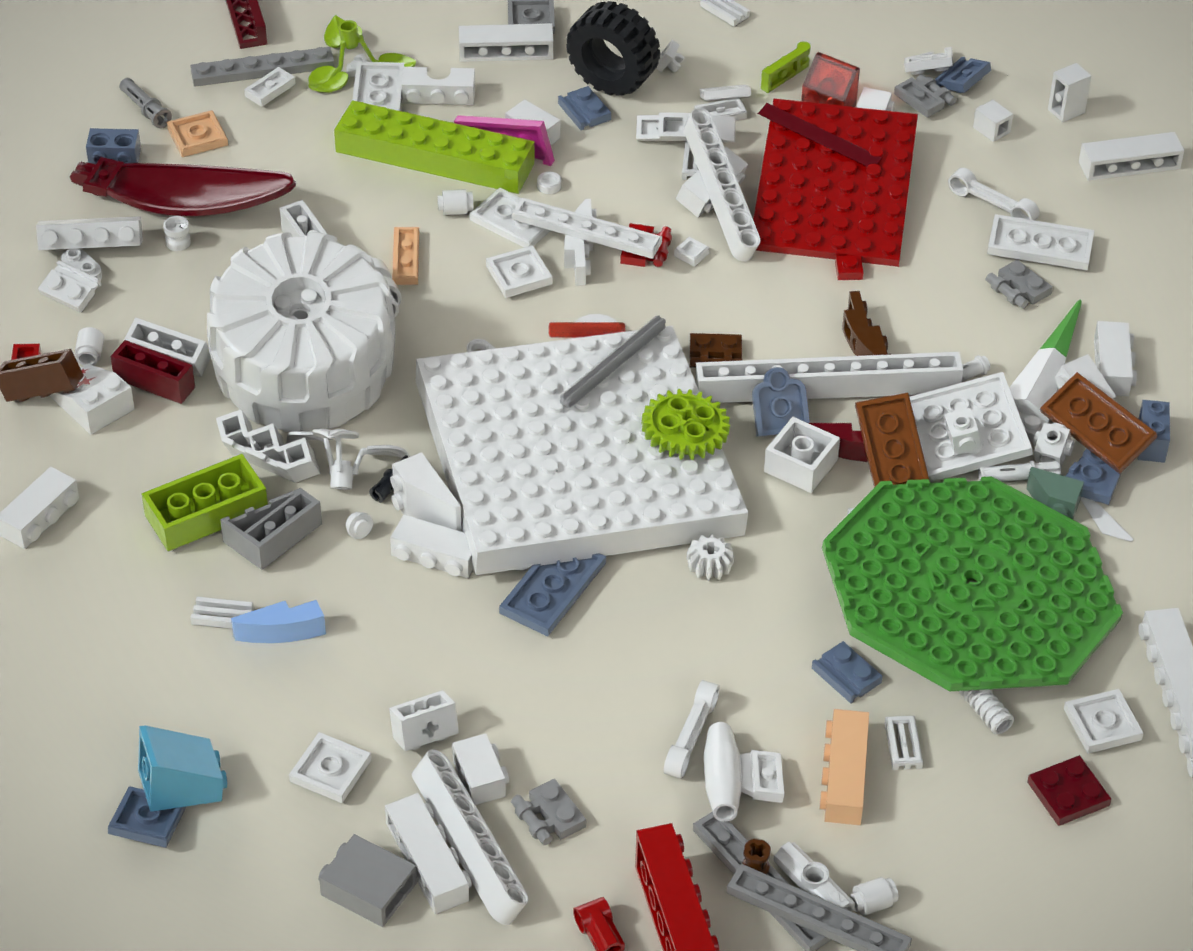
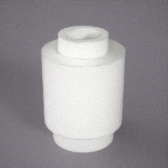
M466 189L442 190V195L438 196V211L443 210L444 215H461L473 211V192H466Z
M87 327L79 331L75 356L81 365H95L100 360L104 342V335L100 330Z
M883 877L854 886L853 893L850 894V898L855 902L854 910L856 912L859 911L863 916L892 907L893 903L899 899L894 881L891 878L884 879Z

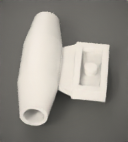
M724 722L712 724L708 729L705 744L704 771L706 793L714 817L722 822L733 820L738 813L741 792L751 796L753 800L782 803L785 793L781 753L751 750L749 753L739 755L730 725Z

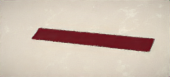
M766 103L757 113L865 166L877 164L882 158L880 156H872L869 151L769 103Z

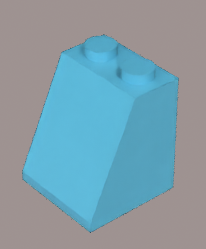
M146 725L139 726L138 772L150 812L222 801L223 789L227 788V776L225 770L220 771L219 751L213 750L209 738Z

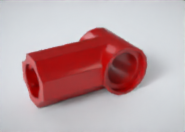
M604 897L573 908L574 918L582 934L587 933L596 951L625 950V943L613 923L610 906Z

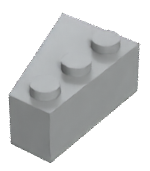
M302 488L271 499L268 505L256 510L253 507L245 510V514L230 519L228 516L220 519L223 542L261 570L322 525L320 501Z

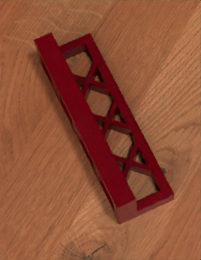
M225 0L239 48L244 49L267 45L266 25L258 0ZM238 7L245 9L242 13L236 11ZM242 21H246L250 24H248L247 26H243L240 23ZM247 34L256 37L252 39L243 40V38Z

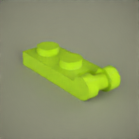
M799 42L795 50L764 68L761 74V90L769 93L808 68L810 63L808 55L811 51V45L808 42Z

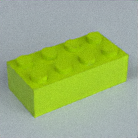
M243 454L141 493L145 517L167 551L222 530L220 519L228 516L230 519L245 514V510L253 507L256 510L268 505L266 487Z

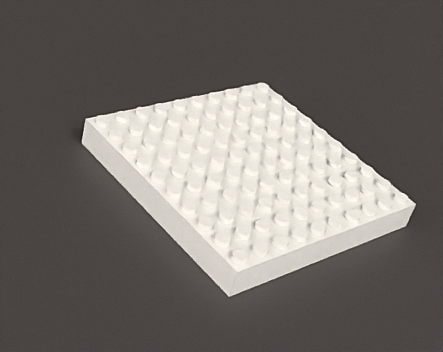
M666 326L665 329L571 408H567L560 403V395L638 330L416 359L417 388L449 490L461 505V529L468 541L472 554L471 561L476 575L529 568L536 564H541V566L556 564L558 560H560V563L573 561L575 557L578 560L592 558V554L598 553L609 556L690 544L692 540H699L701 535L710 538L713 534L716 539L745 535L748 510L723 449L715 448L714 455L705 452V458L695 454L694 460H691L689 455H685L680 460L677 453L669 457L668 450L660 453L659 445L651 447V440H645V432H642L641 422L645 405L649 406L650 399L657 400V394L666 397L668 390L673 394H677L678 389H681L683 394H687L689 389L692 390L693 395L699 393L673 326Z

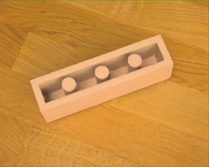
M834 709L833 720H827L825 738H831V743H825L823 761L829 762V768L823 767L821 785L827 786V792L821 791L820 809L825 810L824 822L861 825L869 712Z

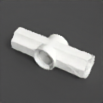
M787 842L780 847L779 851L774 855V862L800 887L799 889L851 912L854 910L855 902L829 877V870L824 864L814 862L795 842Z

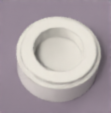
M555 172L541 173L537 177V189L544 194L557 193L561 189L560 175Z

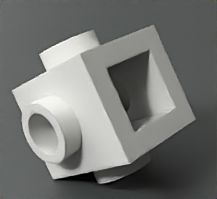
M1044 423L1041 431H1036L1033 440L1035 462L1057 461L1062 468L1066 455L1070 456L1074 447V440H1071L1070 429L1059 423Z

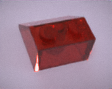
M817 52L802 86L801 101L855 107L857 104L860 68Z

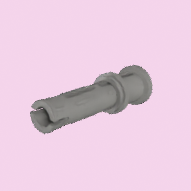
M125 78L120 82V90L141 108L143 116L151 119L152 124L156 128L167 126V122L172 119V114L167 108L161 106L159 100L150 98L130 78Z

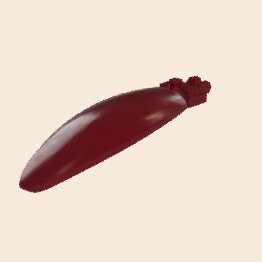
M100 157L96 164L79 162L75 168L76 170H73L70 175L73 184L83 186V192L104 197L109 195L122 203L141 210L174 216H206L234 212L277 199L292 191L296 186V181L291 174L280 171L186 164L124 163Z

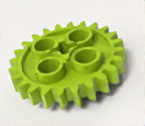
M678 389L677 394H673L668 390L666 397L657 394V400L650 399L649 406L645 405L641 424L642 432H645V440H651V447L659 445V452L662 453L668 450L669 457L677 453L680 460L685 455H689L690 459L694 460L695 454L705 458V452L714 455L715 448L722 449V444L727 442L729 435L730 417L726 416V409H720V402L711 403L712 396L704 399L702 398L701 391L697 395H693L691 389L688 390L687 394H683L681 389Z

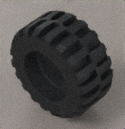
M607 1L592 5L573 24L567 35V53L570 54L569 61L571 65L574 64L575 72L584 78L583 81L585 83L593 85V89L597 91L603 90L604 94L608 95L615 93L616 96L635 92L657 68L660 59V49H658L660 44L658 38H655L656 32L654 28H650L648 25L649 21L645 17L642 18L637 10L629 9L626 4L619 3L617 5L616 2ZM604 40L613 44L619 50L623 58L612 52L608 48Z

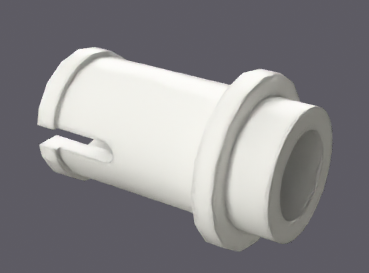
M977 355L974 360L963 364L962 382L979 374L986 375L987 371L990 370L988 359L985 356Z

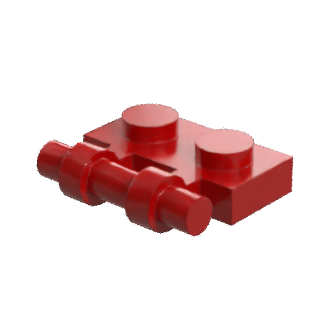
M630 223V228L662 236V244L653 259L622 250L620 264L645 267L648 260L653 261L654 266L661 267L667 259V247L671 244V228L664 226L661 232L656 234L654 233V226Z

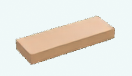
M394 227L392 279L396 285H418L419 227Z

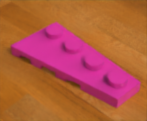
M458 115L454 120L455 124L534 141L536 159L543 160V164L551 166L555 161L544 121Z

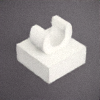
M673 39L660 53L659 64L656 68L660 72L667 66L671 71L676 72L681 67L680 63L684 60L680 53H676L680 44Z

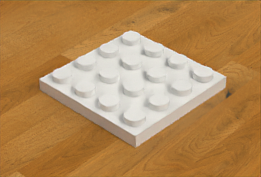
M1003 372L909 397L930 482L1033 455L1032 446ZM971 408L979 430L981 449L955 455L947 434L944 414Z

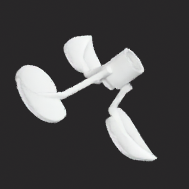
M314 429L313 432L293 431L287 434L286 444L302 438H306L307 441L320 440L324 442L330 467L329 474H331L330 488L352 489L353 475H358V467L364 455H389L401 458L408 455L409 457L408 452L398 446H367V448L360 449L352 467L351 461L342 460L341 438L356 439L359 438V433L345 429ZM333 438L336 440L337 460L333 461L329 440H333Z

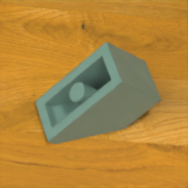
M1031 467L1026 489L1033 499L1073 519L1081 500L1084 481Z

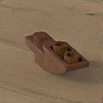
M849 291L848 309L844 310L842 330L855 356L891 355L887 353L888 341L886 335L882 336L880 325L872 326L871 318L867 319V303L862 301L860 291Z

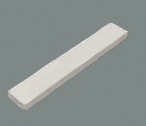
M521 198L512 212V220L651 259L654 258L662 244V236Z

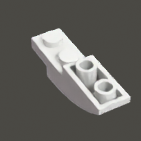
M666 112L659 113V115H637L636 139L638 141H687L684 126L691 113ZM711 114L721 141L735 142V117Z
M585 199L575 211L579 214L597 218L596 209L591 207V199ZM565 234L564 269L574 268L575 285H586V275H591L590 260H585V258H589V251H593V242Z

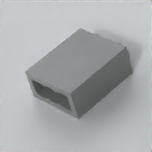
M353 834L347 843H343L339 847L333 861L329 865L326 864L320 871L318 880L320 881L321 895L383 927L417 884L416 865Z

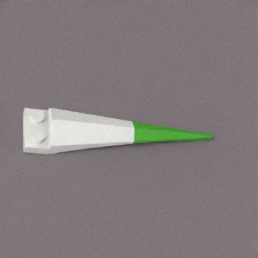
M1081 299L1076 302L1009 387L1030 442H1033L1036 431H1041L1043 424L1049 423L1050 419L1041 413L1040 407L1058 390L1055 376L1062 365L1065 364L1082 303Z

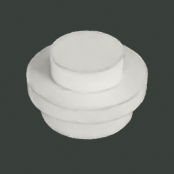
M355 512L346 521L347 532L354 539L366 537L373 527L372 518L364 512Z

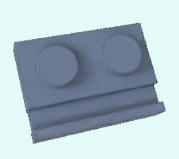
M961 57L953 66H950L948 70H945L935 78L936 84L940 87L943 85L948 90H953L957 93H965L991 71V64L987 61L972 58L967 61L965 57Z
M589 86L569 92L565 97L558 96V104L580 130H584V127L588 125L593 127L611 120V112Z
M844 641L822 654V658L819 660L815 659L812 661V669L850 704L854 702L856 697L863 696L882 683V675Z

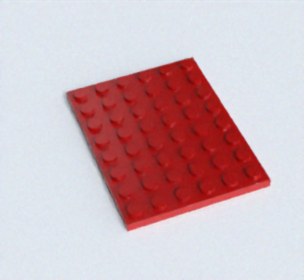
M773 98V106L869 151L872 156H880L882 158L877 164L865 166L770 120L753 218L760 236V244L756 251L834 260L836 256L861 255L862 263L899 267L918 114Z

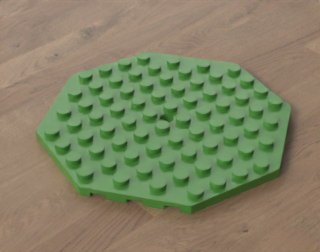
M992 476L981 477L980 481H967L966 478H944L942 483H930L929 479L907 480L906 484L893 485L892 481H880L823 540L822 544L823 554L849 634L949 692L1068 685L1119 623L1123 614L1120 604H1116L1113 597L1114 589L1108 575H1104L1101 568L1102 561L1098 551L1090 542L1091 535L1088 528ZM972 578L975 579L977 582L970 581L968 584L967 579Z

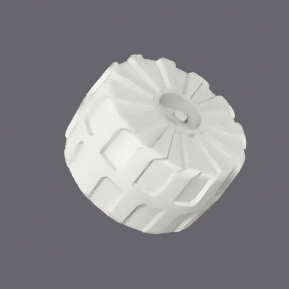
M289 232L268 236L264 244L251 250L244 247L231 257V265L222 277L215 276L211 284L210 313H207L209 352L219 387L224 396L230 398L239 409H242L246 417L251 421L266 426L273 423L277 429L283 430V432L336 428L346 424L347 421L359 415L365 409H369L380 397L386 378L392 373L395 348V318L390 289L383 274L375 270L373 259L359 247L352 244L344 246L338 243L335 236L319 232H310L306 237H292Z

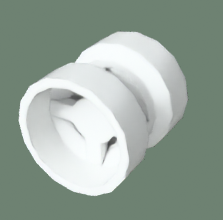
M172 216L166 219L163 226L164 233L166 234L167 248L172 251L187 249L191 244L190 234L188 233V220L182 216Z

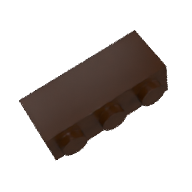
M66 349L4 361L0 366V390L6 402L15 400L23 402L36 396L44 398L58 392L70 393L77 388V384L84 374L72 350Z

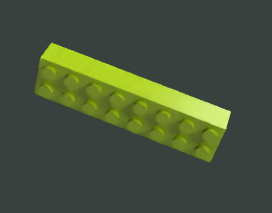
M353 100L334 129L337 153L494 189L502 188L519 194L535 164L534 141Z

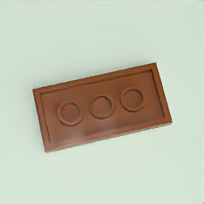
M1078 372L1040 407L1042 414L1054 423L1062 424L1067 429H1070L1071 436L1119 474L1157 438V433Z
M909 393L855 402V409L874 488L880 481H892V484L896 485L906 484L907 480L929 479Z

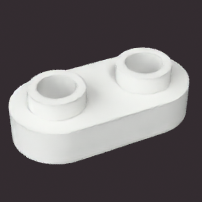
M78 248L68 249L62 254L61 261L92 275L101 281L102 272L100 265L85 251Z

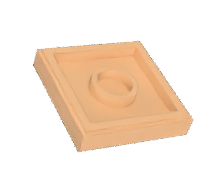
M213 110L167 122V129L181 157L228 146V139Z

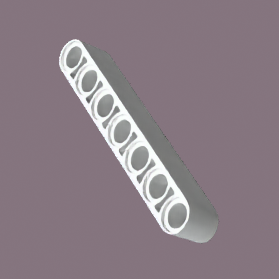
M695 108L692 110L684 126L685 136L733 257L742 262L749 261L760 244V236L710 112L703 108Z
M431 749L412 772L413 780L425 801L430 804L434 817L438 824L443 827L446 838L455 849L458 859L469 874L471 882L490 915L497 922L503 925H510L528 903V895L449 759L438 750Z

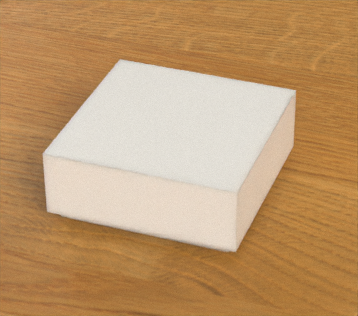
M688 237L674 250V257L693 267L709 254L708 246L691 237Z

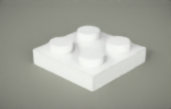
M533 245L486 258V267L505 298L552 285V275Z
M1119 689L1065 702L1064 711L1087 754L1142 740L1143 731Z
M319 732L290 772L289 780L291 783L343 803L371 762V753Z

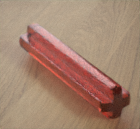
M550 322L548 326V334L551 338H580L625 332V323Z

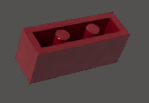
M124 340L110 356L113 372L127 384L182 404L196 388L193 365L127 340Z

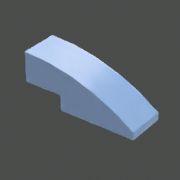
M317 600L292 608L288 607L286 601H282L231 618L235 641L285 643L326 634L324 614Z

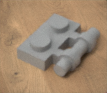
M920 74L916 80L911 77L895 86L894 94L927 118L944 109L945 102L950 106L956 102V97L951 95L950 90L946 87L941 88L936 84V80Z
M1015 260L999 269L998 277L993 273H989L986 277V281L991 284V288L997 293L1001 292L1007 297L1008 302L1012 305H1018L1021 309L1028 305V301L1031 304H1035L1052 293V286L1019 260Z
M555 778L530 790L529 799L531 802L525 801L521 795H516L511 800L515 807V814L520 820H525L529 826L530 834L534 839H539L542 845L551 843L553 838L550 833L555 832L561 840L586 827L585 817ZM541 813L545 820H539L536 814Z

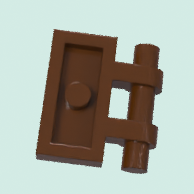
M690 333V368H696V363L742 361L741 334Z

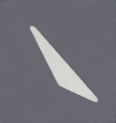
M1081 497V501L1103 534L1133 541V538L1096 501Z

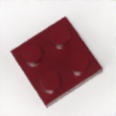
M1080 755L1028 775L1027 783L1058 826L1110 806L1111 797Z

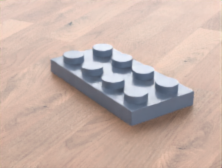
M598 553L592 554V558L578 560L575 557L573 561L560 563V560H558L556 564L532 565L501 603L499 614L548 637L604 567L606 556Z

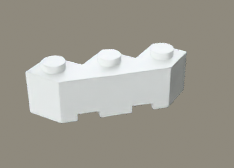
M242 409L216 418L221 440L232 455L243 454L249 463L294 483L320 474L314 450L306 438L284 445L283 438L273 423L253 430L251 422Z

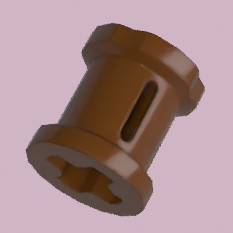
M749 840L744 846L743 855L745 859L742 864L767 875L770 869L768 861L771 852L770 845L765 840Z

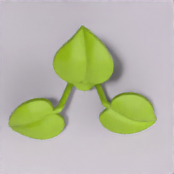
M335 15L326 28L324 41L329 47H340L339 65L337 68L321 66L313 70L308 78V87L318 92H333L344 87L349 79L348 74L341 71L343 69L345 48L354 49L358 46V43H361L372 62L404 63V67H414L416 60L398 53H385L380 55L379 61L376 60L366 45L362 36V29L353 20L345 21Z

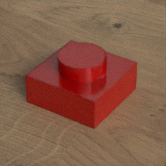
M861 255L836 256L835 267L838 280H863L864 271Z
M13 344L11 360L40 355V344Z

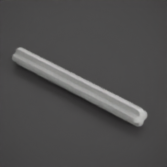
M659 315L652 318L560 395V403L567 408H571L665 329L666 320Z

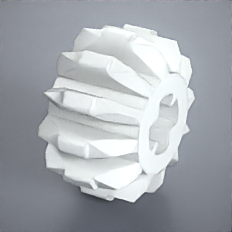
M713 534L710 538L701 535L699 540H692L687 551L690 572H696L697 578L705 576L708 582L711 577L720 580L722 574L729 575V571L734 563L731 543H725L724 537L716 539Z

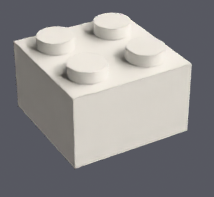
M792 417L766 448L764 472L812 493L837 462L840 437Z

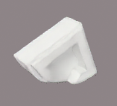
M364 53L355 56L354 60L347 64L346 69L349 78L355 77L357 62H368Z

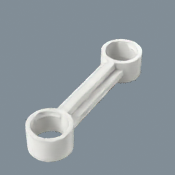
M959 168L948 179L949 188L958 196H966L970 193L1009 212L1011 217L1036 220L1039 217L1040 211L1035 202L1027 198L1017 202L977 182L973 172L967 168ZM959 178L963 180L966 186L960 182ZM1021 209H1023L1028 214V216H1026Z
M704 680L700 682L690 714L676 744L670 747L667 754L664 774L680 779L684 777L689 764L690 754L705 720L716 706L720 685Z

